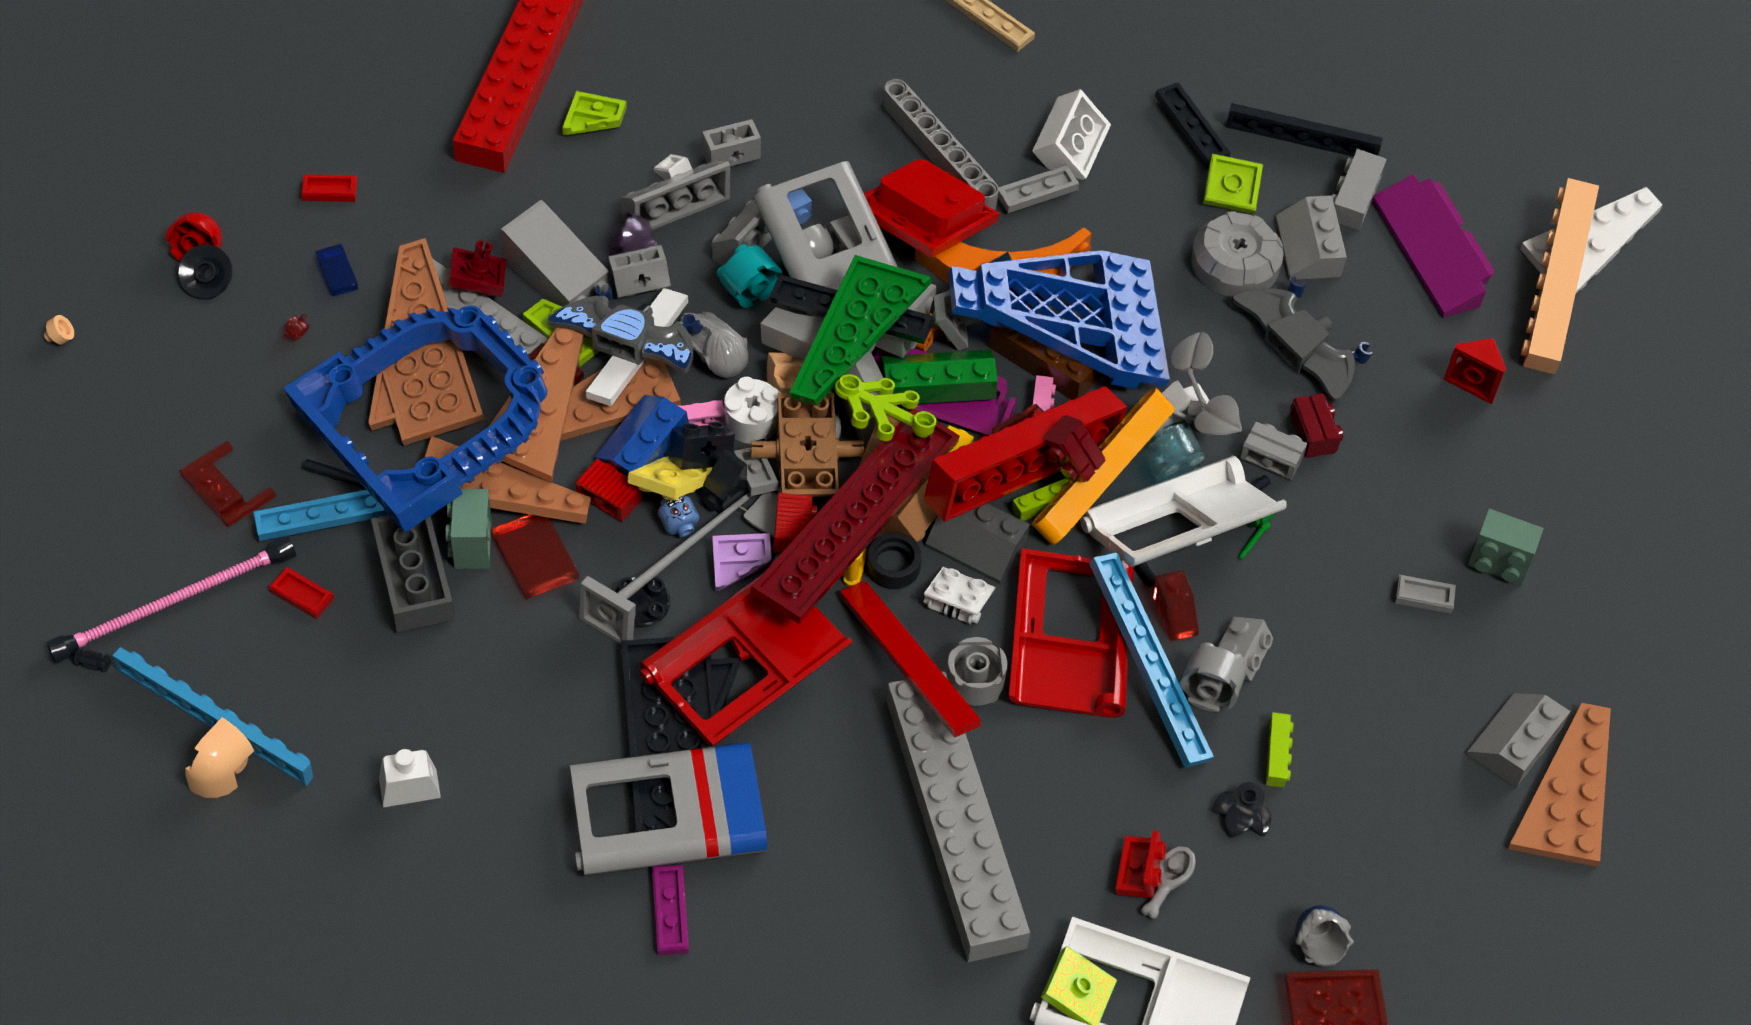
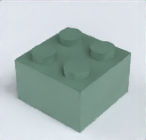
M461 489L463 494L447 504V516L450 517L449 524H446L448 557H453L455 569H489L492 529L489 489Z
M1489 508L1468 566L1476 568L1480 572H1487L1501 577L1508 582L1522 585L1544 528Z

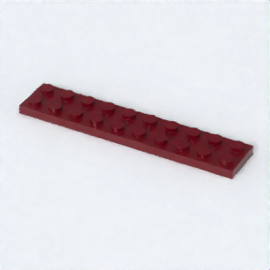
M916 408L909 411L913 415L920 412ZM901 421L895 427L893 438L890 441H882L753 584L751 594L800 624L928 478L933 459L939 455L949 453L958 443L960 435L936 421L934 432L928 437L922 438L914 433L912 426Z

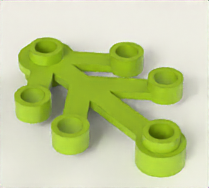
M846 374L836 382L835 392L841 398L848 400L853 412L851 423L854 427L863 429L867 427L870 415L867 411L863 410L862 401L870 406L878 425L876 436L882 441H890L895 431L894 426L889 423L886 414L912 426L914 433L919 437L925 438L934 432L936 425L934 415L925 411L913 415L895 406L902 404L907 409H915L920 399L917 392L908 390L904 393L893 394L895 383L888 378H882L879 381L861 382L857 376ZM877 391L879 395H873L869 392Z

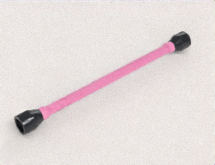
M285 536L272 542L264 551L258 553L256 557L254 556L253 559L250 558L246 562L243 561L239 565L236 564L232 568L229 567V570H222V573L218 572L215 576L211 575L208 579H202L201 582L198 581L194 585L191 584L187 588L184 587L180 591L177 590L173 594L171 593L166 595V597L157 599L156 602L152 601V603L146 604L145 607L142 606L138 610H132L131 613L128 612L124 616L121 615L117 619L114 618L110 622L107 621L106 624L103 623V625L96 626L92 630L89 629L85 633L79 632L74 635L54 638L46 642L55 663L71 657L78 648L86 646L88 641L91 642L95 638L98 639L102 635H106V633L109 634V632L134 623L138 619L141 620V617L145 618L148 614L152 615L155 611L158 612L162 608L165 609L169 605L172 606L176 602L179 603L183 599L186 600L190 596L197 595V592H204V589L208 590L211 586L214 587L218 583L221 584L228 581V579L231 580L235 576L242 575V573L259 567V565L266 566L270 563H283L296 557L293 544L289 537Z

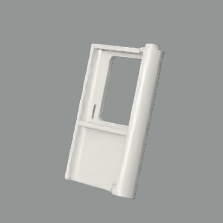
M1231 456L1089 508L1081 517L1080 522L1085 533H1089L1111 552L1118 553L1120 559L1129 566L1134 567L1192 544L1199 546L1212 541L1213 536L1286 509V501L1283 499L1276 502L1245 481L1241 462L1236 456ZM1175 512L1181 513L1199 526L1196 529L1136 551H1132L1114 537L1115 534Z

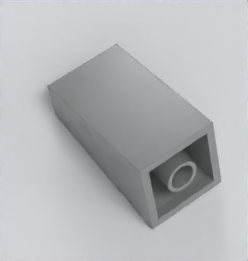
M542 200L501 228L503 258L506 259V265L550 302L564 307L572 302L596 296V285H599L601 293L607 292L608 285H610L609 271Z

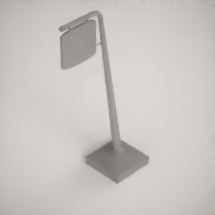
M778 486V490H776V492L781 493L780 487ZM750 492L746 493L618 593L587 576L581 583L579 619L620 644L623 640H633L636 604L627 599L738 508L746 511L743 517L747 522L764 533H770V536L774 537L778 494L775 492L763 493L746 510L741 505L752 497Z

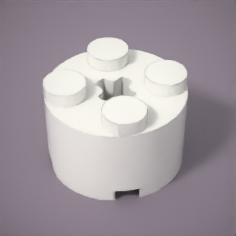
M742 377L727 391L724 399V421L726 427L735 434L736 440L751 444V441L764 438L766 441L777 432L778 389L767 382L752 379L751 377Z

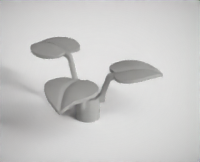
M1198 332L1182 340L1172 352L1171 363L1178 371L1187 370L1198 401L1190 404L1187 415L1177 410H1174L1172 414L1184 419L1186 423L1193 422L1196 429L1205 435H1227L1241 432L1239 408L1236 401L1231 396L1221 395L1212 398L1206 404L1193 375V369L1202 370L1206 368L1212 359L1213 343L1211 338L1205 332ZM1167 420L1153 436L1157 435L1163 430L1167 423Z

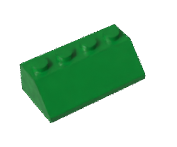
M991 350L908 354L903 358L897 355L881 356L883 378L891 379L895 383L893 394L904 393L908 390L915 391L920 396L918 404L996 399L998 381L995 357Z

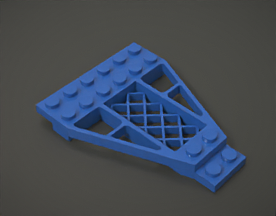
M1099 250L983 263L978 271L951 266L948 272L953 314L978 318L993 326L1014 329L1109 376L1112 385L1136 389L1139 383L1142 382L1166 387L1170 381L1150 260ZM1093 264L1095 283L1072 278L1069 266ZM1059 268L1060 276L1033 270ZM1013 288L1020 296L1017 297L1009 289ZM1038 293L1045 301L1042 302L1034 294ZM1063 298L1070 306L1067 307L1059 299ZM1026 300L1034 308L1031 310L1023 301ZM1085 303L1089 304L1095 311L1092 312V311H1091L1087 306H1085L1084 304H1085ZM1051 305L1059 314H1055L1048 306ZM1076 310L1084 319L1079 318L1073 311ZM1080 343L1105 347L1107 360L1082 348Z

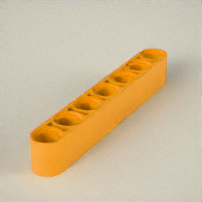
M1157 388L1148 391L1099 446L1106 461L1098 470H1095V474L1090 480L1085 483L1076 479L1073 481L1069 480L1035 518L1032 526L1051 545L1058 543L1071 530L1175 410L1172 403Z

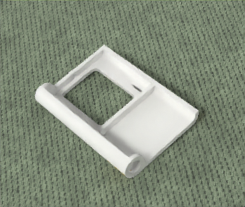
M1075 917L1071 919L1061 948L1062 950L1068 946L1084 958L1153 981L1155 986L1142 1025H1236L1251 978ZM1044 999L1041 1004L1035 1002L1030 1016V1021L1035 1022L1034 1025H1088L1070 1018Z

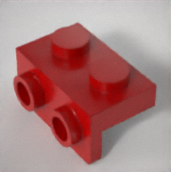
M1152 830L1151 838L1125 836L1116 883L1117 895L1154 897L1155 887H1160L1162 873L1159 863L1166 856V842L1161 840L1158 830Z

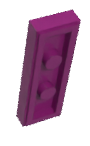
M683 865L652 867L658 955L689 953Z

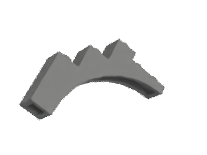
M931 284L908 309L928 315L935 311L934 296L936 295V285ZM775 307L760 323L762 344L804 361L825 317L801 315ZM884 334L869 349V352L878 347L903 358L910 349L915 348L917 342Z

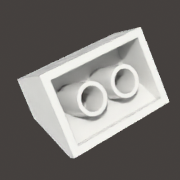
M1081 89L1059 96L1032 152L1047 169L1053 170L1068 165L1075 178L1084 180L1089 174L1111 124Z

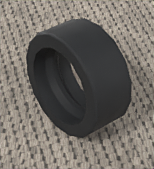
M901 533L880 535L871 542L868 549L867 572L871 579L879 586L888 589H901L909 586L917 579L921 569V549L917 542L907 535ZM897 550L910 557L911 564L904 570L890 571L880 566L877 558L883 552Z

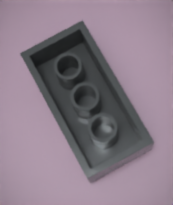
M390 515L372 518L374 540L397 633L455 620L453 603L431 516L407 532H404Z

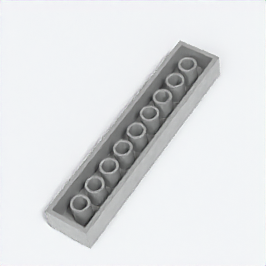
M907 679L888 683L886 702L967 962L1027 949L1030 930L966 733L954 738Z

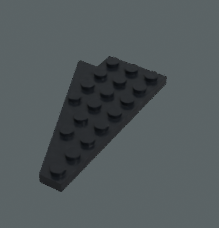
M675 637L621 641L630 757L709 747L653 684H646L639 674V671L642 669L640 663ZM710 654L676 679L672 686L702 719L707 720L724 708L739 669V657L711 659ZM661 777L632 781L636 832L675 827L677 819L670 779Z

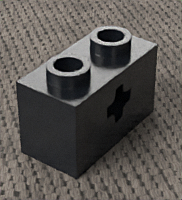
M710 422L708 425L703 426L684 424L683 427L672 428L669 460L681 470L714 467L721 453L726 448L733 453L735 434L721 422Z

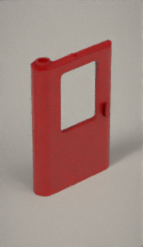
M1021 548L1009 699L1019 705L1108 718H1116L1125 714L1129 648L1103 592L1101 594L1098 641L1092 642L1046 635L1042 630L1047 571L1054 570L1095 577L1089 564L1092 558ZM1121 559L1133 585L1134 567L1129 566Z
M761 576L640 663L642 669L639 671V674L648 685L653 684L711 747H714L853 643L816 606L798 624L751 594L753 584ZM737 640L768 675L707 720L702 719L674 689L672 683L728 641Z

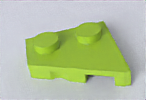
M576 91L563 125V135L620 127L627 108L626 101Z

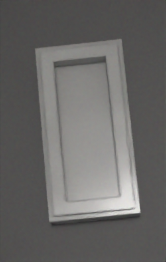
M1399 575L1395 603L1452 614L1456 585Z

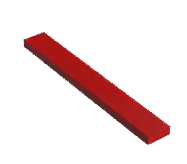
M866 581L840 591V597L954 738L981 726L979 716Z

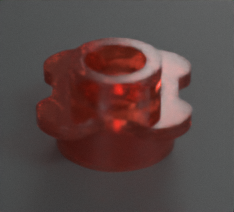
M304 313L299 318L293 316L284 326L286 333L283 337L285 339L291 337L294 341L301 338L310 328V325L305 321L307 315Z

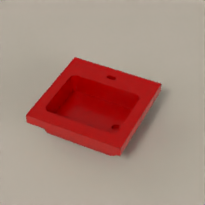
M923 159L915 160L882 177L879 186L864 193L879 227L930 258L998 222L999 212L984 204L985 195Z

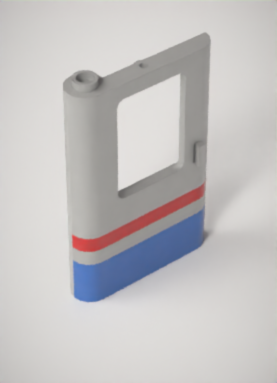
M750 742L570 765L581 852H575L577 871H584V876L752 854L768 850ZM661 777L670 779L677 819L675 827L606 837H594L592 835L586 795L587 788Z

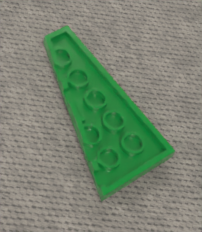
M854 255L789 392L791 398L817 406L835 387L836 382L853 368L932 284L931 277Z

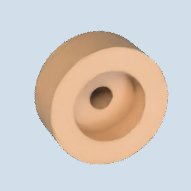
M56 315L47 321V332L44 333V337L48 342L54 341L57 344L63 345L74 338L73 326L64 316Z

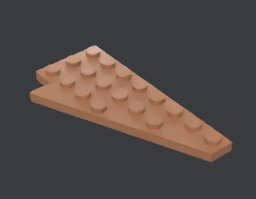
M426 238L399 246L385 325L386 330L394 326V321L397 319L403 321L409 318L408 314L413 312L418 315L426 313V309L434 308L436 311L448 312V305ZM451 340L424 345L410 352L376 376L369 416L370 428L374 431L397 423L404 446L485 420L463 351Z

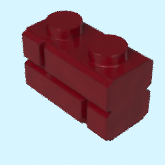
M1323 393L1293 399L1289 413L1298 437L1303 442L1308 443L1305 456L1310 458L1320 454L1336 453L1340 441L1343 440V431L1340 425L1335 424V411L1332 403H1327Z
M1067 415L1062 416L1055 424L1056 427L1052 428L1044 437L1050 447L1048 452L1055 460L1060 462L1062 465L1060 470L1066 478L1072 481L1076 479L1084 483L1088 482L1095 474V470H1098L1106 461L1105 457L1081 420Z

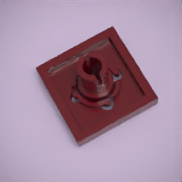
M479 240L475 244L474 252L453 247L450 258L448 286H453L459 290L480 292L486 296L502 297L506 259L491 256L493 245L486 241L483 250L484 240Z

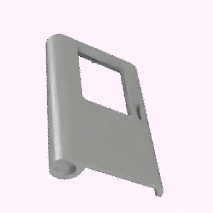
M848 161L775 186L766 184L756 190L757 194L754 196V201L789 277L838 290L854 255L898 267ZM825 180H831L841 197L861 244L831 256L817 259L809 246L787 198V194ZM806 312L807 316L822 317Z

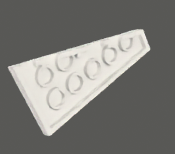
M1647 187L1594 210L1576 293L1579 290L1581 291L1587 285V282L1594 275H1597L1619 253L1620 249L1625 244H1628L1633 239V236L1659 213L1662 204ZM1549 231L1522 242L1520 248L1542 274H1544L1545 270L1544 267H1541L1544 252H1549L1550 246L1546 245Z

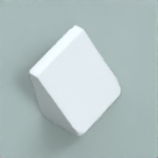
M670 154L656 165L653 170L664 180H667L679 173L692 170L688 158Z

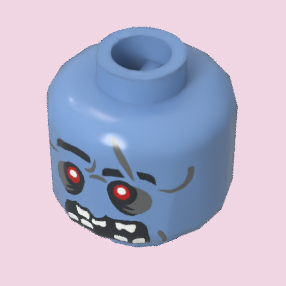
M683 495L677 500L663 499L661 501L658 516L668 534L686 537L695 531L694 526L697 525L700 518L690 497Z

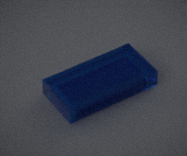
M342 244L315 251L332 297L359 289Z

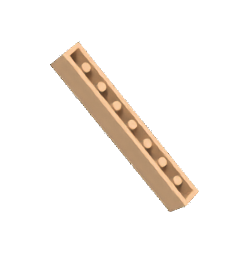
M1568 178L1565 187H1559L1555 202L1560 204L1558 209H1554L1550 222L1555 224L1554 230H1549L1546 245L1550 246L1549 252H1544L1541 267H1544L1545 270L1544 274H1539L1536 289H1540L1539 296H1534L1531 311H1535L1534 318H1529L1526 333H1529L1530 337L1529 340H1524L1521 355L1525 356L1523 367L1555 375L1561 362L1598 194V185Z

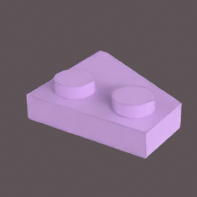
M770 533L712 536L715 591H721L771 564Z

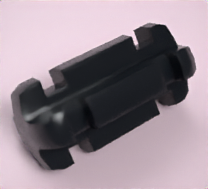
M78 648L73 656L75 665L79 666L81 663L82 667L97 671L101 668L102 672H107L111 665L109 655L102 657V653L91 650L83 652V648Z

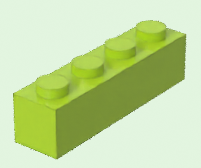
M1062 479L1013 499L1011 510L1022 521L1038 516L1069 479Z
M1272 712L1269 724L1267 786L1284 788L1286 781H1290L1291 770H1288V765L1291 764L1292 754H1289V749L1292 748L1293 738H1290V733L1293 732L1294 723L1290 722L1291 715Z

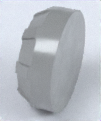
M1236 211L1227 212L1203 224L1197 231L1191 252V265L1197 278L1209 289L1229 297L1248 290L1270 288L1279 276L1283 261L1282 242L1278 235L1266 224L1264 219L1256 215L1236 213Z

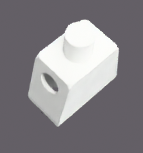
M402 749L395 755L382 758L379 782L383 808L441 798L437 770L427 751L419 750L412 752L408 749Z

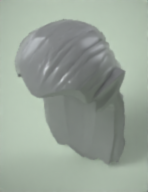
M711 312L698 314L684 313L681 316L680 322L674 323L683 324V318L687 314L694 315L695 320L700 321L702 325L700 333L690 335L693 349L715 375L723 378H732L739 375L747 366L749 359L747 339L741 337Z

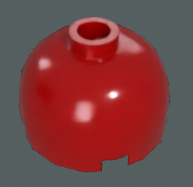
M189 212L178 217L167 229L166 242L169 241L172 247L170 250L172 255L178 261H181L187 251L198 245L208 244L221 249L223 236L220 226L212 217L201 212Z

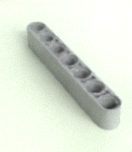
M899 79L888 81L884 91L885 110L935 166L985 195L984 204L996 210L999 187L904 81Z

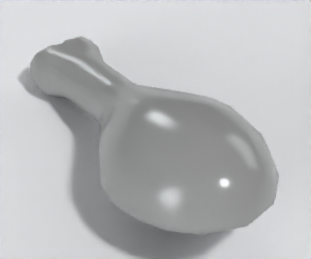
M1178 846L1166 853L1164 860H1160L1161 884L1160 887H1157L1154 897L1142 907L1141 912L1143 915L1156 919L1159 914V908L1167 895L1191 878L1195 869L1196 859L1195 854L1188 847Z

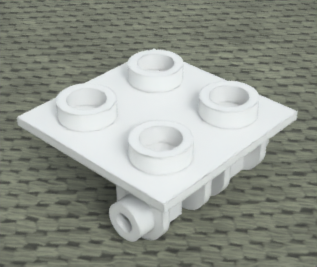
M942 567L924 592L925 598L923 603L927 604L928 608L942 613L944 610L945 615L949 613L951 606H953V618L959 612V620L970 625L972 622L977 624L981 617L979 612L995 590V587L981 579H973L963 575L955 569Z

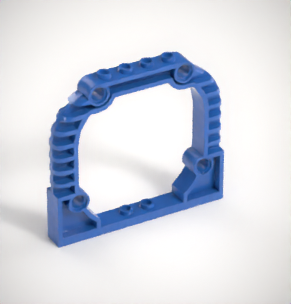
M464 306L459 310L447 307L448 312L436 311L434 308L426 309V313L418 315L415 312L408 314L409 318L403 321L399 319L394 321V326L388 330L385 328L380 330V335L374 339L371 337L366 339L365 345L360 348L357 346L352 348V353L344 357L339 351L283 388L294 409L404 532H407L462 495L461 485L474 481V477L480 472L484 474L489 471L488 467L495 462L497 464L501 463L503 457L507 454H514L519 445L529 440V435L538 425L537 421L541 412V402L547 396V387L542 377V374H544L542 367L535 359L533 361L529 359L527 352L520 344L518 346L514 344L511 335L505 329L503 331L499 329V325L492 315L486 316L476 306ZM451 340L462 350H480L505 376V385L512 401L506 412L497 421L440 459L432 456L425 457L419 460L415 467L411 469H386L379 475H376L369 468V462L360 450L358 452L354 451L355 447L347 435L341 436L334 429L339 423L340 415L346 403L357 400L363 394V384L410 352L429 343Z

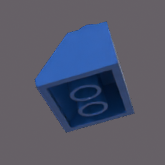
M644 395L595 455L594 460L599 459L604 463L609 462L616 467L619 473L628 477L629 472L667 455L670 451L672 428L683 427L684 424H689L687 411L665 397Z

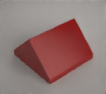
M1494 338L1456 344L1443 379L1491 405L1495 400L1506 371Z

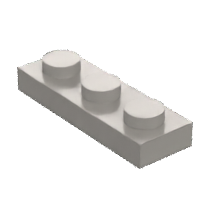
M1068 165L1001 186L999 187L998 198L1007 213H1011L1077 191L1079 182Z

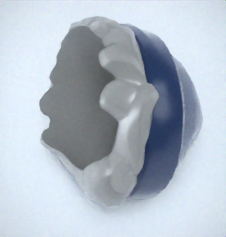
M1316 905L1308 908L1301 914L1296 924V944L1305 954V960L1308 963H1314L1319 966L1336 965L1346 955L1354 940L1349 935L1351 926L1348 921L1335 909L1326 905Z

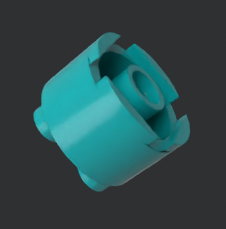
M746 244L738 246L734 251V256L717 270V276L720 278L721 284L740 306L745 308L754 306L752 302L758 298L761 301L766 300L774 288L779 273L782 274V270L760 246L753 245L748 247Z

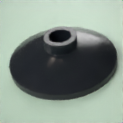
M208 244L198 245L187 251L180 261L178 270L179 280L183 288L190 295L201 299L214 298L223 293L229 286L233 273L228 255L220 248ZM211 268L212 275L206 278L205 271Z

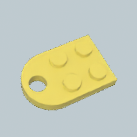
M667 456L629 472L628 483L638 486L641 491L661 494L664 499L677 500L679 497L703 487V483L711 472L712 467L681 470Z

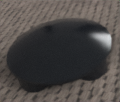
M637 577L621 579L614 592L618 593ZM654 577L627 599L636 604L634 626L654 625L660 622L670 609V595L665 588L663 580Z

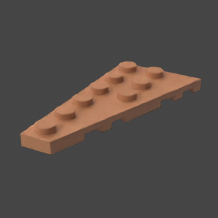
M431 436L425 457L432 456L440 459L459 446ZM496 462L488 467L489 471L484 474L480 472L474 477V481L471 483L466 482L460 486V489H489L490 508L586 524L591 497L506 464H497Z
M1581 703L1508 850L1594 867L1598 866L1601 855L1611 708Z

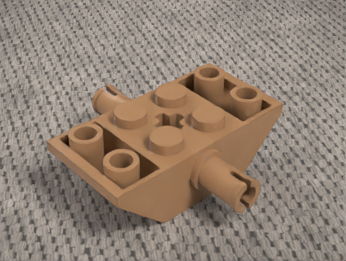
M778 393L776 441H751V459L776 458V461H778L781 493L813 497L834 496L839 490L837 460L847 457L862 458L864 455V441H839L836 438L834 393H828L817 406L791 398L790 393Z

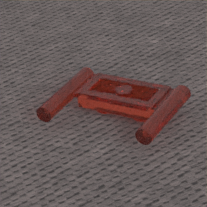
M225 441L179 470L181 476L188 481L227 527H230L276 497L273 489L269 487L245 503L243 496L213 464V462L233 451L229 441Z

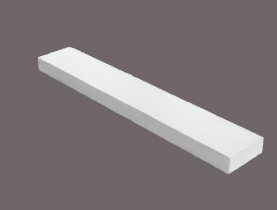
M663 288L650 305L653 310L654 325L662 327L671 326L688 304V295ZM612 356L586 390V398L612 406L647 357H644L641 364L637 365Z

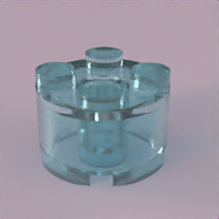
M1183 424L1174 425L1154 435L1157 440L1151 444L1147 442L1140 450L1142 458L1157 483L1198 469V466L1205 459V454L1191 428L1187 425L1185 429Z

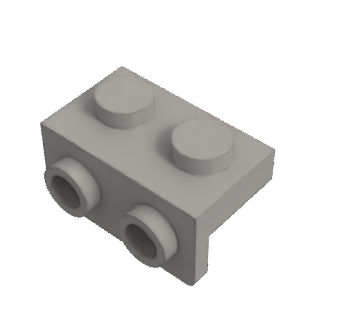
M950 290L935 295V312L932 313L936 327H940L943 330L947 341L952 342L958 351L968 348L967 325L979 322L980 319L953 314Z
M1233 617L1218 647L1243 656L1246 669L1244 679L1251 681L1256 671L1260 668L1267 650L1271 647L1273 637L1264 619Z

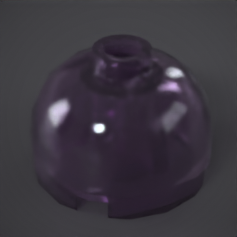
M625 211L620 219L625 221V223L620 228H616L609 255L613 256L656 246V240L652 239L653 230L650 223L635 213Z

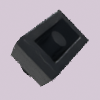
M727 448L721 453L703 483L704 504L710 510L717 511L719 514L747 493V464Z

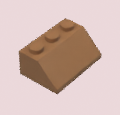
M929 476L879 532L880 534L901 533L911 537L916 542L925 536V531L938 516L923 501Z

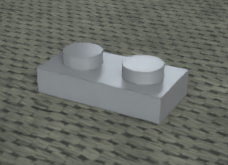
M750 447L734 451V454L747 464V488L751 496L778 490V480L767 458L751 459Z

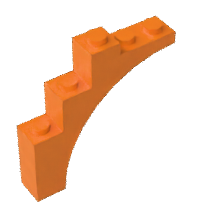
M1083 227L1069 238L1051 246L1017 252L991 251L960 242L932 258L915 249V260L949 285L948 272L951 266L978 271L983 263L1089 252L1091 250L1092 233ZM1059 268L1033 270L1060 276Z

